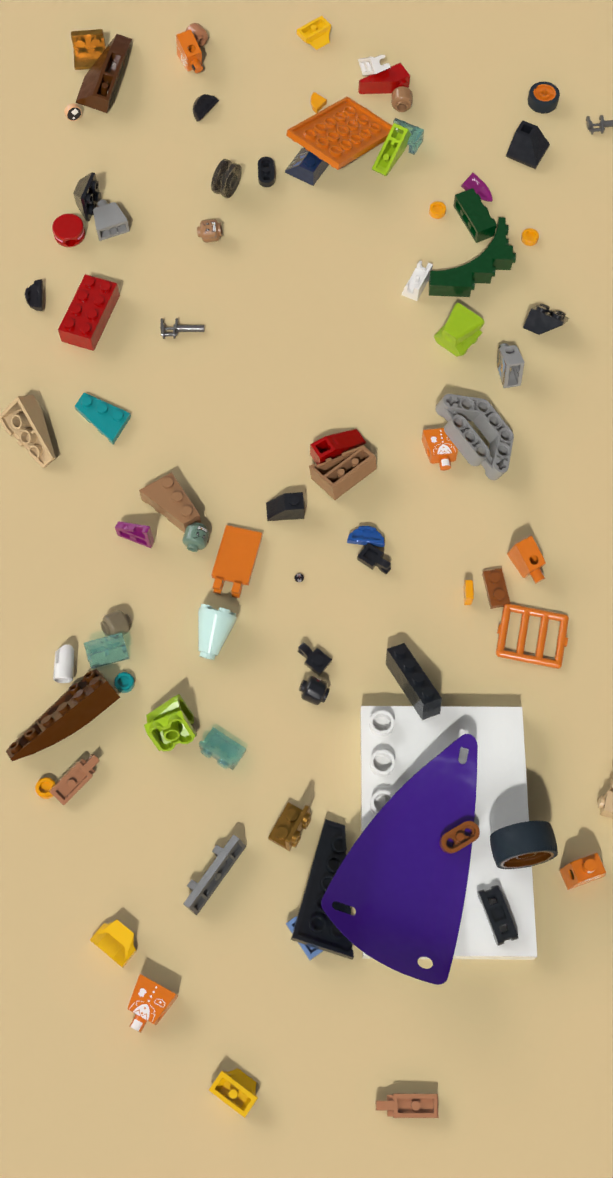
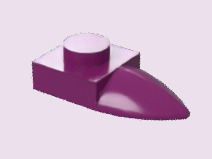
M472 173L461 185L465 191L473 188L476 194H479L481 200L493 201L489 188L476 174Z

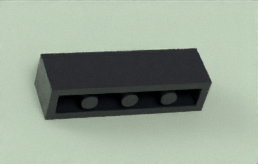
M405 643L388 648L386 652V666L420 718L424 720L440 714L442 697Z

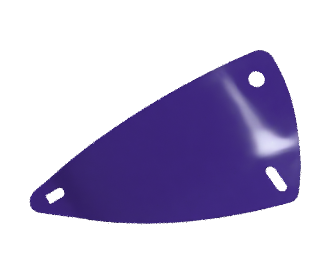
M464 734L413 775L390 798L356 840L335 873L321 900V906L333 924L350 942L365 954L395 971L435 985L443 984L448 979L466 895L472 843L455 853L448 854L441 849L439 841L443 834L466 821L474 822L478 745L475 737L471 734ZM461 747L469 749L465 764H461L458 761ZM466 828L464 833L466 836H470L471 831ZM448 839L447 845L452 847L453 841ZM337 901L354 907L356 913L355 915H350L335 910L332 907V903ZM420 957H428L432 960L433 966L429 969L422 968L418 964V959Z

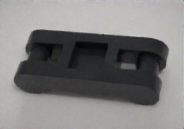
M494 885L487 891H484V889L477 891L497 946L504 944L506 940L511 939L513 941L518 939L516 928L499 886ZM494 897L497 903L490 905L488 899ZM506 925L507 931L501 933L499 926Z

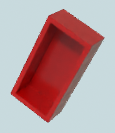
M84 275L58 328L62 342L92 351L95 350L120 297L117 283Z

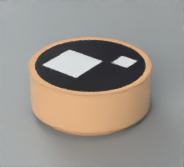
M73 103L65 108L64 113L68 120L76 121L81 117L82 111L77 104Z

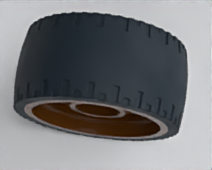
M546 821L520 822L498 829L490 835L493 858L496 866L500 869L531 867L545 863L558 855L554 831L551 824Z

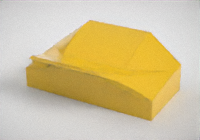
M320 16L298 28L297 35L304 42L318 50L330 43L329 32L331 24L323 16Z
M117 919L109 924L104 923L90 939L91 942L122 968L137 951L134 947V933Z
M238 1068L228 1072L221 1071L209 1088L211 1093L244 1118L258 1099L256 1095L257 1082Z

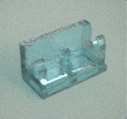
M122 633L84 643L91 669L129 659Z

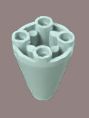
M201 604L198 611V651L200 652V657L214 660L215 656H218L236 622V613L230 612L231 610L219 608L217 610L210 605Z

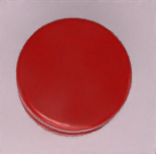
M63 214L54 220L52 230L58 244L64 247H74L84 240L85 228L80 217L74 214Z

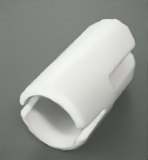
M69 644L60 647L55 652L53 680L58 683H70L73 681L74 648Z

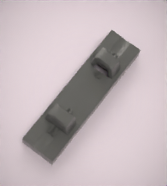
M233 835L224 848L216 845L212 852L217 858L199 883L192 879L188 883L187 887L192 892L183 905L195 915H198L246 848V845L240 838Z

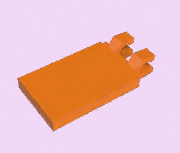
M226 525L211 574L212 578L215 579L213 593L221 594L224 581L233 582L232 597L240 598L243 585L249 586L263 537L261 532Z

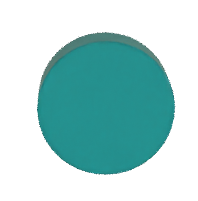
M122 672L115 677L114 684L119 692L128 693L134 688L135 681L131 674Z

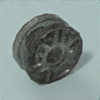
M223 159L218 164L211 182L213 193H221L224 198H230L234 194L241 179L242 167L240 164H232L228 159Z

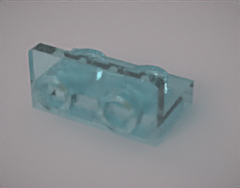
M214 727L204 741L199 742L200 752L207 758L212 756L218 760L217 764L224 769L229 767L233 770L246 752V748Z

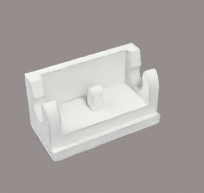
M385 55L358 59L362 75L377 74L391 68L389 63L380 64V59L385 58Z
M422 261L418 262L417 268H415L404 287L403 296L418 301L429 281L430 271H432L433 267L431 263H428L426 268L421 265Z

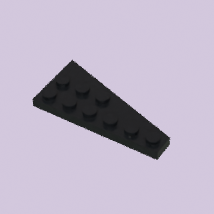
M325 819L291 940L352 960L354 958L352 942L333 924L321 906V900L335 873L345 859L347 850L345 825ZM337 901L332 903V907L335 910L351 915L349 905Z

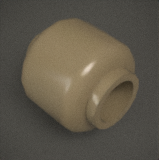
M120 610L106 614L101 622L103 633L110 638H117L127 634L129 625H131L128 614H124Z

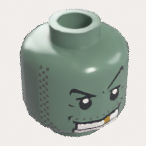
M194 522L186 527L182 539L183 544L192 552L202 550L207 545L209 531L205 525Z

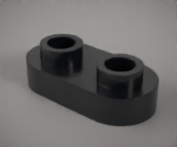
M262 157L258 160V182L262 187H271L275 183L274 161L270 157Z

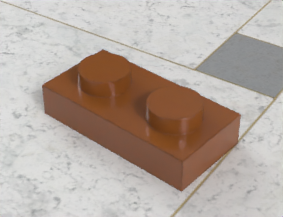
M502 568L483 571L482 576L490 609L510 604Z

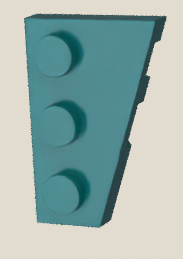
M86 393L82 394L75 405L76 411L89 423H92L113 445L131 418L129 412Z

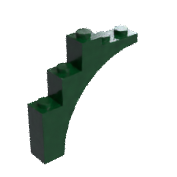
M499 217L495 237L480 256L457 268L430 271L429 296L470 297L471 290L475 288V283L490 284L492 277H495L496 270H511L512 263L516 262V253H513V246L509 245V239H506L509 225H506V218Z

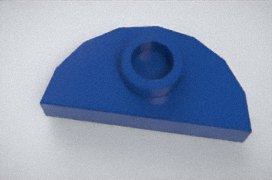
M371 526L358 527V529L349 534L347 539L349 544L367 545L369 543L376 547L385 546L384 537L376 528Z

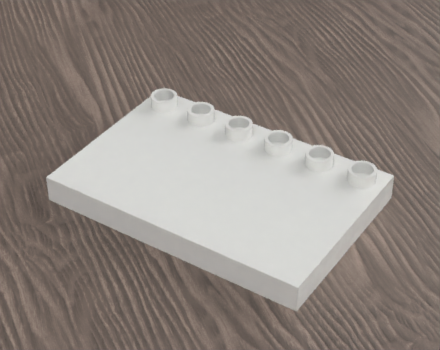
M361 706V834L390 798L422 767L462 735L471 734L475 737L478 745L474 823L478 825L480 834L478 839L472 842L466 895L453 959L534 960L537 957L532 866L519 869H500L496 866L490 845V835L494 831L508 825L529 821L522 707L441 706L440 714L422 720L413 706ZM460 748L459 763H466L469 749ZM494 885H498L518 934V939L513 941L511 939L506 940L504 944L497 946L494 940L493 932L477 895V891L483 889L484 891L490 890ZM494 897L488 899L490 905L497 903ZM506 925L499 926L501 933L507 931ZM362 951V959H373ZM420 957L419 959H429V958H428V957Z

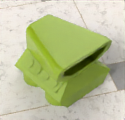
M456 303L446 324L434 335L437 344L456 357L466 354L467 349L472 344L477 342L478 337L483 333L480 329L484 325V319L462 304Z
M180 694L172 697L146 715L147 724L144 725L146 733L159 751H171L176 744H188L197 736L196 731L192 727L194 716Z

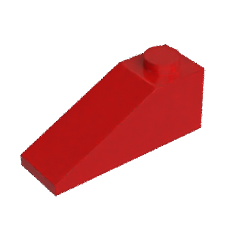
M398 63L377 74L360 79L358 92L359 94L392 93L398 87L404 86L409 88L410 74L401 63Z

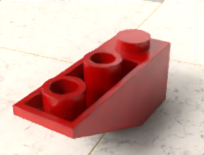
M357 429L328 435L310 444V456L318 465L326 462L325 459L337 458L346 451L365 445L366 441Z

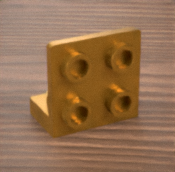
M103 29L71 31L75 70L90 69L106 49Z
M288 802L271 831L268 840L288 851L291 850L292 846L296 848L301 839L302 828L306 830L311 821L310 807L305 805L302 810Z

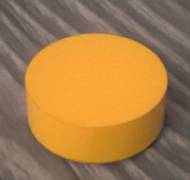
M439 201L433 202L429 208L430 216L435 219L444 217L446 214L445 204Z
M531 228L524 230L521 237L523 244L527 246L535 245L538 242L539 233Z
M41 778L36 783V793L43 799H49L53 797L49 790L56 783L51 778Z

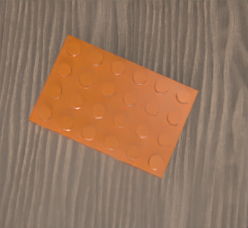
M345 97L287 130L286 136L338 170L383 143L392 125L351 98Z

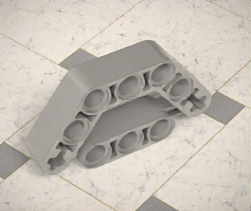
M446 394L435 408L437 414L444 417L448 422L444 426L446 435L470 465L477 467L481 464L485 469L486 476L490 480L495 481L499 479L509 468L514 439L513 432L487 400ZM468 421H473L490 443L489 448Z

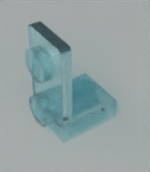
M395 118L393 124H398L410 131L411 136L407 143L409 145L408 153L414 155L423 142L424 129Z

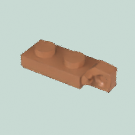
M92 754L86 761L83 758L77 761L49 792L62 805H65L93 777L95 772L93 767L100 760Z
M438 1094L387 1095V1101L375 1102L376 1110L387 1111V1117L439 1118Z

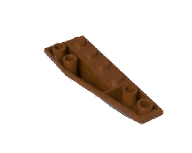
M119 34L115 35L84 76L76 103L105 113L108 112L132 42L131 38Z
M97 669L89 671L81 681L71 685L66 693L17 741L13 742L6 750V753L12 761L48 748L90 723L116 702L120 696Z

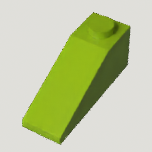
M395 123L393 124L372 167L373 171L384 176L388 175L405 151L412 137L407 128Z

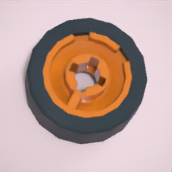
M550 82L535 83L529 91V107L541 114L552 112L556 109L559 101V89Z

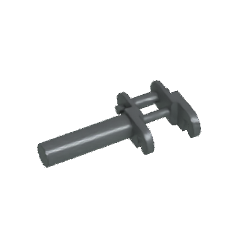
M600 115V123L593 124L590 116H586L587 129L591 132V135L599 131L603 134L605 127H613V120L604 121L603 115Z
M161 318L160 329L163 339H165V336H173L175 339L178 332H204V325H178V318L175 319L173 327H165L163 325L164 319ZM165 330H173V333H165Z

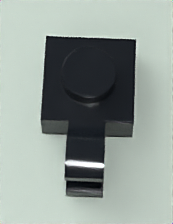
M369 543L357 556L358 561L372 570L375 566L384 574L391 570V563L383 559L384 553Z
M304 642L298 647V653L307 659L304 664L318 676L332 662V659L318 648L313 652Z

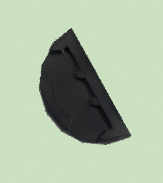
M203 94L195 100L193 115L197 122L219 101L215 96Z
M42 279L35 280L34 284L25 290L27 304L36 311H43Z

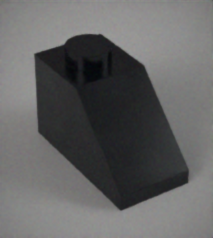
M303 492L284 493L267 502V521L304 519Z

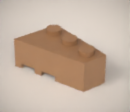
M364 445L346 451L337 458L325 459L326 462L309 466L311 479L334 500L338 499L377 469L375 455Z
M172 472L139 490L143 502L152 506L156 512L165 516L168 521L181 531L185 532L186 527L194 522L201 523L200 514Z

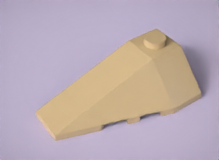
M33 395L18 396L0 414V422L5 431L10 436L13 435L18 440L17 443L20 446H24L28 450L29 455L42 468H45L56 457L42 409Z

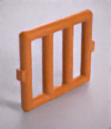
M505 604L501 625H498L497 630L499 637L496 655L502 658L557 669L561 668L564 647L568 643L566 634L569 617L565 614ZM511 612L522 614L516 652L504 650ZM530 616L541 618L535 656L524 654ZM549 619L560 621L555 660L543 658Z

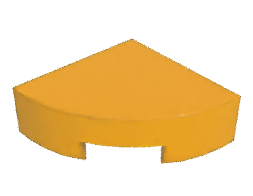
M313 92L311 106L313 111L318 113L327 104V99Z

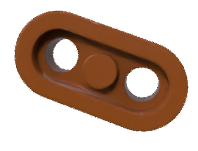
M472 821L461 823L441 836L439 841L441 849L448 854L461 850L478 839L480 834L479 827ZM466 828L471 831L470 836L465 835L464 830ZM448 839L453 841L452 847L447 845Z

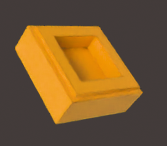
M465 580L464 605H471L474 599L472 580Z

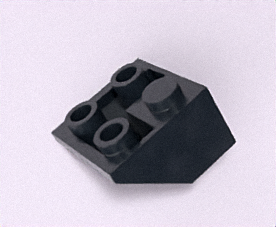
M522 120L514 134L506 157L536 169L550 144L538 126Z
M93 172L80 179L73 192L76 205L86 221H90L92 215H94L93 209L96 208L97 202L101 200V192H99L98 188L99 182L96 179V174Z
M540 303V305L531 308L523 328L540 335L564 325L569 318L566 317V313L559 310L554 312L549 310V306Z

